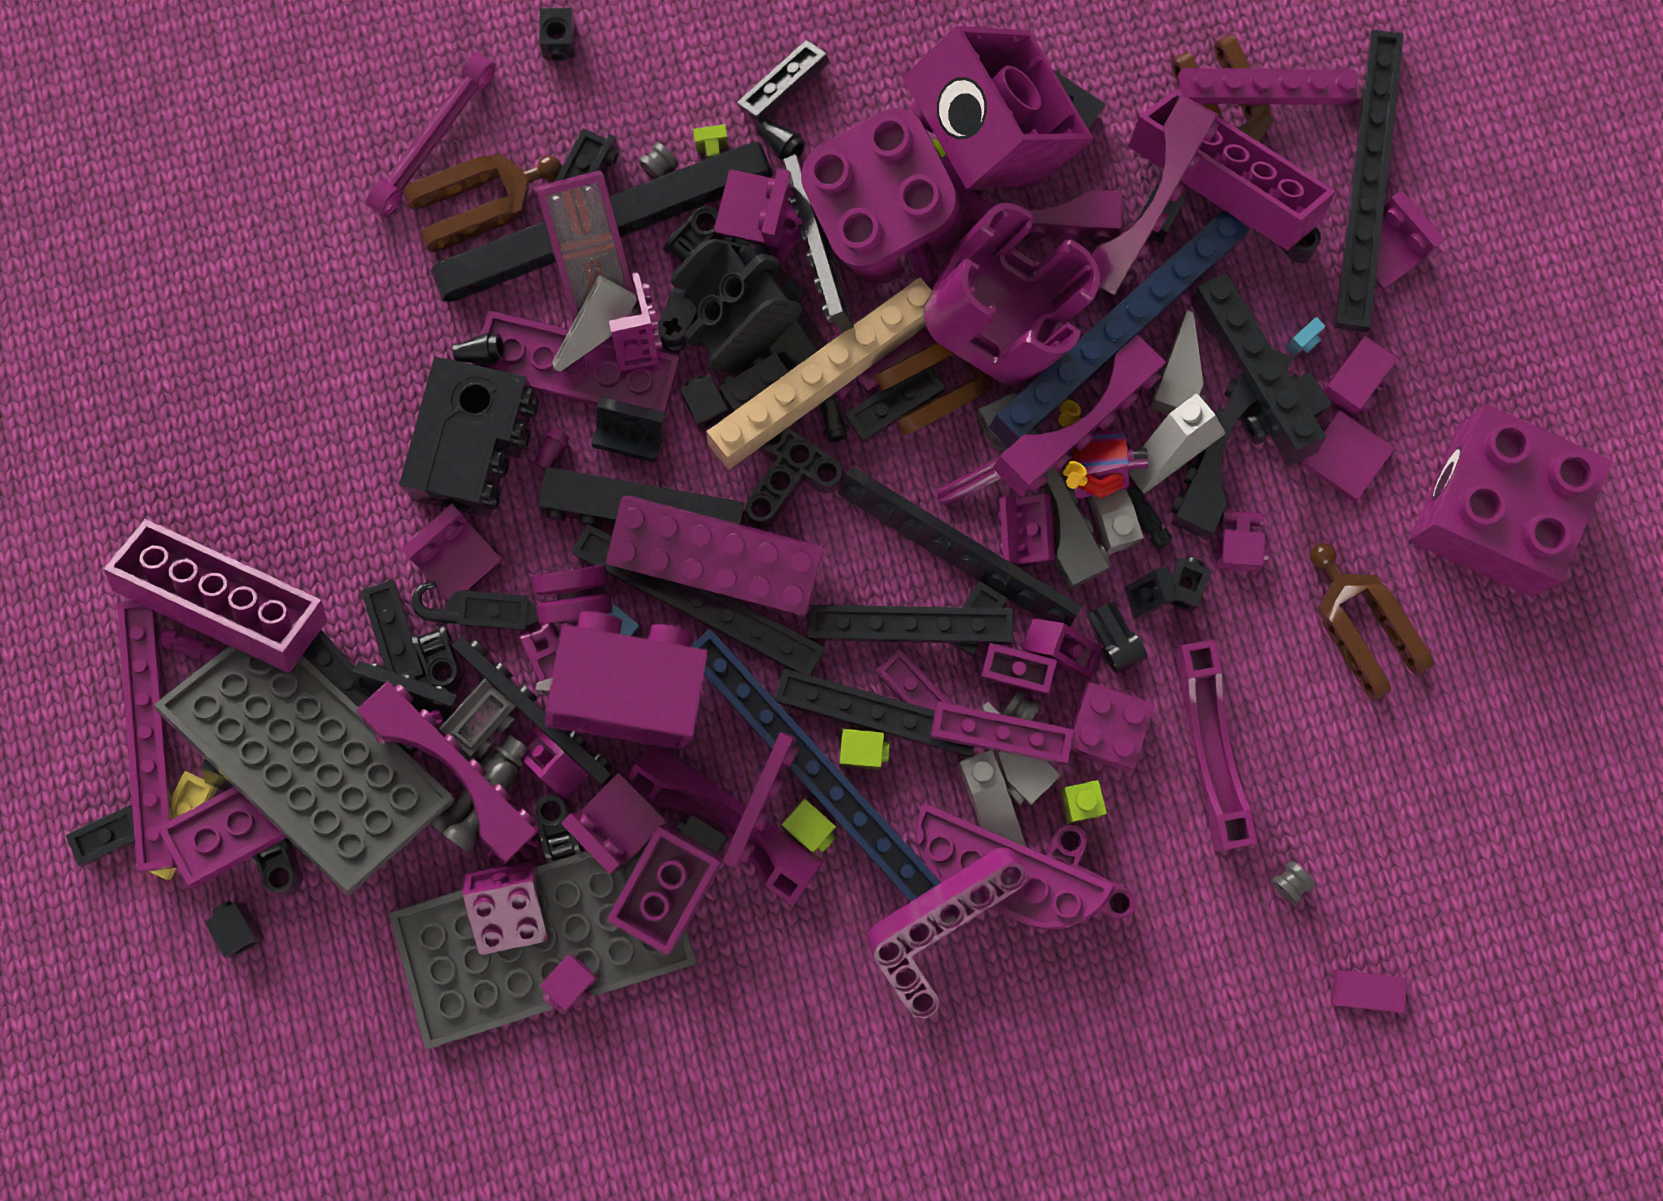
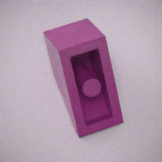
M1033 618L1022 650L1027 653L1057 660L1056 667L1092 679L1102 647L1064 623Z
M537 725L520 741L529 748L522 757V760L565 800L581 786L582 782L589 775Z

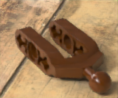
M1228 35L1215 41L1214 51L1221 68L1252 69L1236 37ZM1190 52L1171 59L1172 72L1180 90L1178 74L1182 69L1199 68ZM1200 104L1217 113L1218 117L1224 120L1217 104ZM1239 104L1248 123L1236 128L1260 142L1273 122L1269 112V105Z
M499 153L491 156H480L417 180L406 186L403 193L411 209H422L484 185L501 176L509 196L490 201L432 224L422 230L421 237L426 249L430 252H436L510 223L514 218L523 215L529 183L542 178L547 181H555L562 168V163L557 157L547 155L539 160L536 167L523 171Z
M935 342L876 373L874 377L880 389L885 390L954 353ZM966 361L974 378L898 418L896 422L902 434H910L993 389L994 378Z
M1328 543L1316 544L1310 552L1311 563L1315 567L1324 569L1331 580L1317 612L1322 618L1326 631L1366 694L1371 699L1378 700L1391 692V685L1350 618L1340 607L1342 603L1361 592L1369 608L1409 670L1415 675H1420L1432 668L1434 661L1429 650L1391 591L1382 584L1378 576L1361 574L1343 575L1335 562L1337 557L1335 548Z

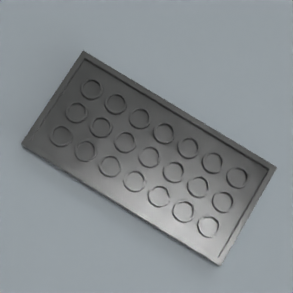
M229 646L154 704L155 710L347 896L354 892L454 803V797L396 742L377 743L374 732L358 717L356 712L358 707L303 655L292 670L287 673Z
M649 841L620 871L611 874L588 851L536 867V891L548 933V940L546 942L483 955L479 954L462 896L463 890L389 913L425 1049L554 1009L542 998L545 991L539 986L568 954H574L599 977L588 989L592 993L590 997L697 964L687 929L676 949L669 955H666L607 921L611 910Z

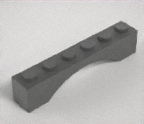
M1015 392L980 408L977 415V420L991 446L1003 452L1008 447L992 432L989 426L996 414L1017 396ZM1037 428L1030 435H1037L1043 433L1039 428ZM1053 468L1046 474L1049 479L1042 488L1046 494L1051 495L1056 524V561H1053L1068 591L1103 575L1109 568L1107 565L1109 557L1105 548L1101 544L1097 545L1091 533L1094 530L1090 520L1086 515L1081 516L1075 504L1078 503V500L1075 498L1074 490L1068 486L1066 487L1060 477L1062 469L1057 472Z

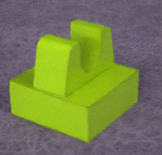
M725 124L693 129L696 152H706L707 159L719 155V150L728 148Z

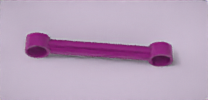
M479 52L470 56L463 67L461 80L387 179H381L373 186L367 198L368 207L384 217H389L395 212L402 200L404 188L477 90L482 91L490 84L496 72L495 62Z

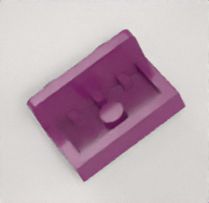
M1044 493L1018 499L1008 496L1001 497L998 518L1002 530L1000 551L1003 558L1018 567L1056 561L1051 495Z

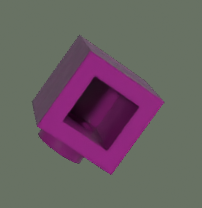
M568 954L539 987L545 991L542 998L555 1010L558 1011L562 1007L567 1011L573 1006L578 1010L592 995L588 989L599 977L574 954Z

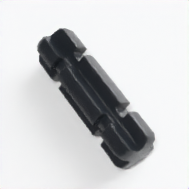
M1138 487L1128 491L1127 493L1134 506L1138 522L1145 533L1152 536L1150 540L1155 548L1160 549L1172 541L1171 534L1166 528H1162L1163 523L1150 503H1145V496Z

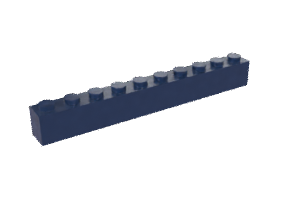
M1225 210L1221 211L1077 341L1071 350L1047 368L996 414L989 426L992 432L1008 448L1023 435L1032 434L1066 400H1069L1100 372L1122 347L1137 334L1140 335L1235 249L1249 230L1234 215Z
M711 629L692 644L693 648L708 650L704 677L771 751L779 733H787L797 738L794 746L799 748L791 767H786L909 903L941 884V881Z

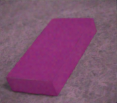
M1334 970L1332 1005L1405 1013L1407 978Z

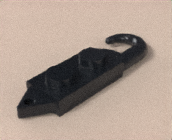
M426 582L419 585L412 596V607L415 614L429 622L526 631V627L538 622V617L536 616L537 605L529 600V596L460 590L455 591L449 597L445 610L427 608L422 602V596L425 591L436 588V582Z

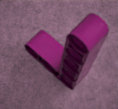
M998 848L869 929L867 942L876 963L914 1017L927 1018L932 1016L939 1007V1000L929 978L913 955L1016 892L1025 884L1027 880L1026 869L1011 849ZM1012 866L1007 872L1002 873L1005 868ZM981 885L978 890L972 891L975 887ZM951 904L949 908L941 910L944 906ZM921 923L917 928L911 929L915 924ZM891 942L888 946L881 947L883 944ZM907 968L905 971L898 973L901 969Z

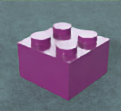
M1088 682L1083 687L1070 728L1073 729L1070 754L1129 773L1136 767L1155 704Z

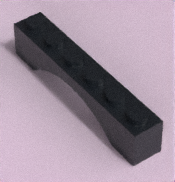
M1227 273L1198 285L1191 305L1206 330L1226 347L1244 372L1262 408L1271 438L1287 465L1290 466L1318 453L1326 438L1325 433Z
M1273 349L1285 370L1288 371L1293 358ZM1242 369L1237 380L1234 378L1230 379L1223 393V396L1228 398L1224 408L1218 406L1214 413L1226 434L1199 453L1202 456L1197 466L1191 464L1183 480L1184 483L1188 484L1184 495L1178 493L1170 508V512L1174 513L1171 524L1205 540H1208L1214 533L1227 505L1222 486L1221 466L1223 451L1229 433L1236 421L1246 411L1259 403Z

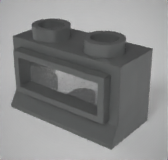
M484 679L439 728V733L443 737L447 734L451 735L462 747L459 753L468 762L476 756L482 759L494 743L491 739L498 731L505 733L516 720V717L513 715L516 705Z

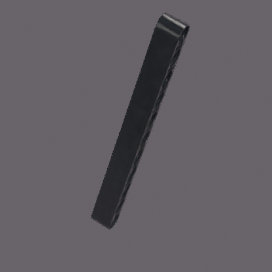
M751 142L610 196L620 238L722 199L730 170L770 178L773 175V171L761 143ZM542 222L443 260L431 268V273L442 301L454 302L556 263L546 224Z

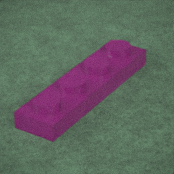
M937 702L930 738L1066 765L1069 761L1073 729Z
M779 733L722 863L737 868L741 866L742 862L747 864L756 846V844L751 842L756 830H763L770 815V812L766 811L770 798L776 799L784 784V780L780 778L785 765L791 767L799 748L794 746L797 738L787 733Z

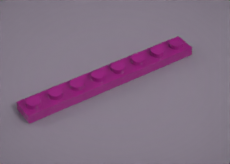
M133 600L117 602L137 871L144 873L176 868L177 864L157 828L172 820L173 815L165 719L154 707V704L163 698L156 611Z

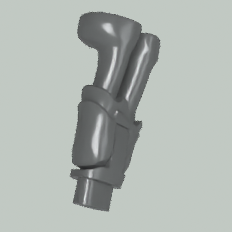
M511 735L506 738L501 747L498 745L494 746V749L498 752L490 751L479 763L487 772L484 778L490 785L494 787L496 784H499L507 793L517 778L518 770L523 765L520 760L529 749ZM461 784L460 788L463 789V792L456 803L449 810L440 814L430 825L470 853L477 844L480 833L479 822L475 808L473 809L474 804L464 785Z

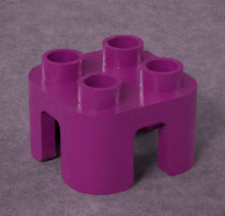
M890 108L878 112L815 148L803 164L801 171L803 189L834 252L859 278L866 282L882 284L898 278L905 272L898 257L924 243H929L936 254H941L954 247L967 231L969 225L968 208L959 190L950 178L935 143L918 117L908 110Z
M1002 203L991 208L950 250L925 305L924 319L930 335L938 344L997 381L1008 386L1020 387L1030 383L1075 346L1081 331L1067 322L1090 304L1096 296L1100 285V272L1092 255L1073 240H1065L1042 262L1032 261L1015 250L1013 247L1030 232L1035 217L1031 212L1019 205Z

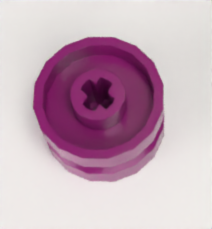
M606 565L531 576L535 594L539 596L556 594L557 598L540 602L536 606L538 623L577 622L580 612L603 614L613 612L610 594L606 592L589 594L588 591L590 588L604 586L608 582Z

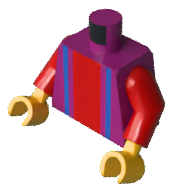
M1066 400L1060 407L1061 414L1058 416V421L1060 425L1068 427L1084 416L1078 417L1081 409L1076 402ZM1098 427L1091 433L1095 438L1082 451H1079L1077 448L1071 451L1072 461L1067 465L1063 474L1068 477L1066 480L1067 486L1075 489V498L1094 495L1103 499L1129 486L1130 469L1148 468L1147 448L1127 449L1124 432L1109 429L1102 431Z

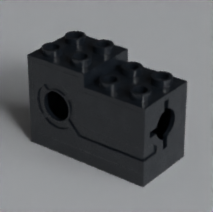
M434 356L399 486L413 501L443 508L453 504L458 511L491 518L492 510H497L501 500V490H498L501 477L505 478L509 470L510 460L506 457L508 455L520 458L522 449H527L531 436V430L528 429L531 417H536L539 399L536 398L534 389H532L527 377Z

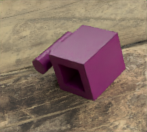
M1223 511L1221 523L1234 524V530L1225 529L1218 536L1216 569L1257 572L1264 566V563L1268 562L1270 546L1269 543H1265V533L1250 532V526H1263V513Z

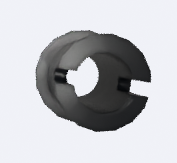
M834 397L827 398L819 404L825 426L823 435L828 438L829 442H838L846 439L847 432L849 431V426L844 424L839 404L840 400Z

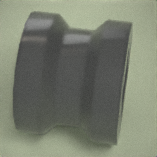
M656 142L652 146L651 153L643 155L638 159L639 165L652 180L664 176L668 171H674L679 166L674 155L660 142Z
M1018 689L1002 715L1032 720L1042 704L1037 701L1028 700L1025 698V693Z
M1292 861L1285 866V872L1281 876L1277 875L1271 880L1273 887L1293 905H1297L1301 901V895L1305 891H1311L1316 886L1310 875Z

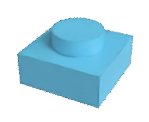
M1315 317L1289 342L1285 349L1293 357L1302 350L1309 353L1322 340L1318 335L1325 325Z

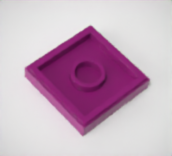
M1339 410L1324 430L1326 438L1318 453L1303 459L1300 464L1350 500L1356 502L1395 448Z

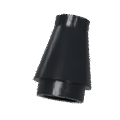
M769 119L764 120L757 130V135L767 143L782 161L794 154L799 159L805 149L806 142L802 139L800 133L775 124Z
M492 332L461 343H455L452 347L454 360L458 362L496 365L498 361H503L505 358L503 339L500 334L493 335Z

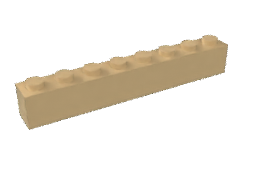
M919 277L854 324V328L843 332L707 431L708 446L728 470L733 468L926 327L924 309L932 290Z

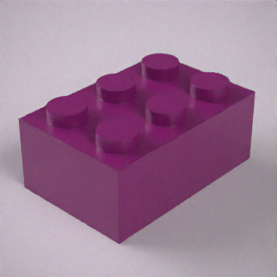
M666 823L659 825L611 910L607 921L664 954L669 955L678 946L722 866L724 856Z

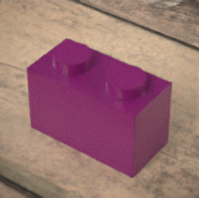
M1364 336L1353 348L1323 392L1334 407L1351 418L1360 410L1366 413L1377 398L1372 394L1378 385L1384 387L1394 375L1395 371L1391 367L1398 358L1367 336Z
M990 643L987 647L979 680L1045 697L1049 694L1057 660Z

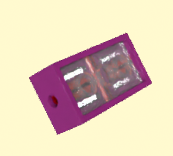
M599 170L535 187L573 321H575L599 275L635 294L603 173Z

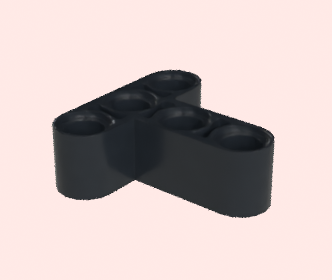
M788 427L778 434L781 440L777 444L769 445L765 443L759 448L774 463L746 503L748 520L756 528L765 529L770 527L803 481L824 494L835 492L841 484L842 468L840 463ZM796 451H803L808 455V459L803 463H796L790 457ZM830 469L836 474V477L832 481L825 482L818 477V473L821 470ZM783 477L790 484L784 490H777L771 485L776 478ZM765 504L770 507L771 511L765 517H758L753 514V508L756 505Z

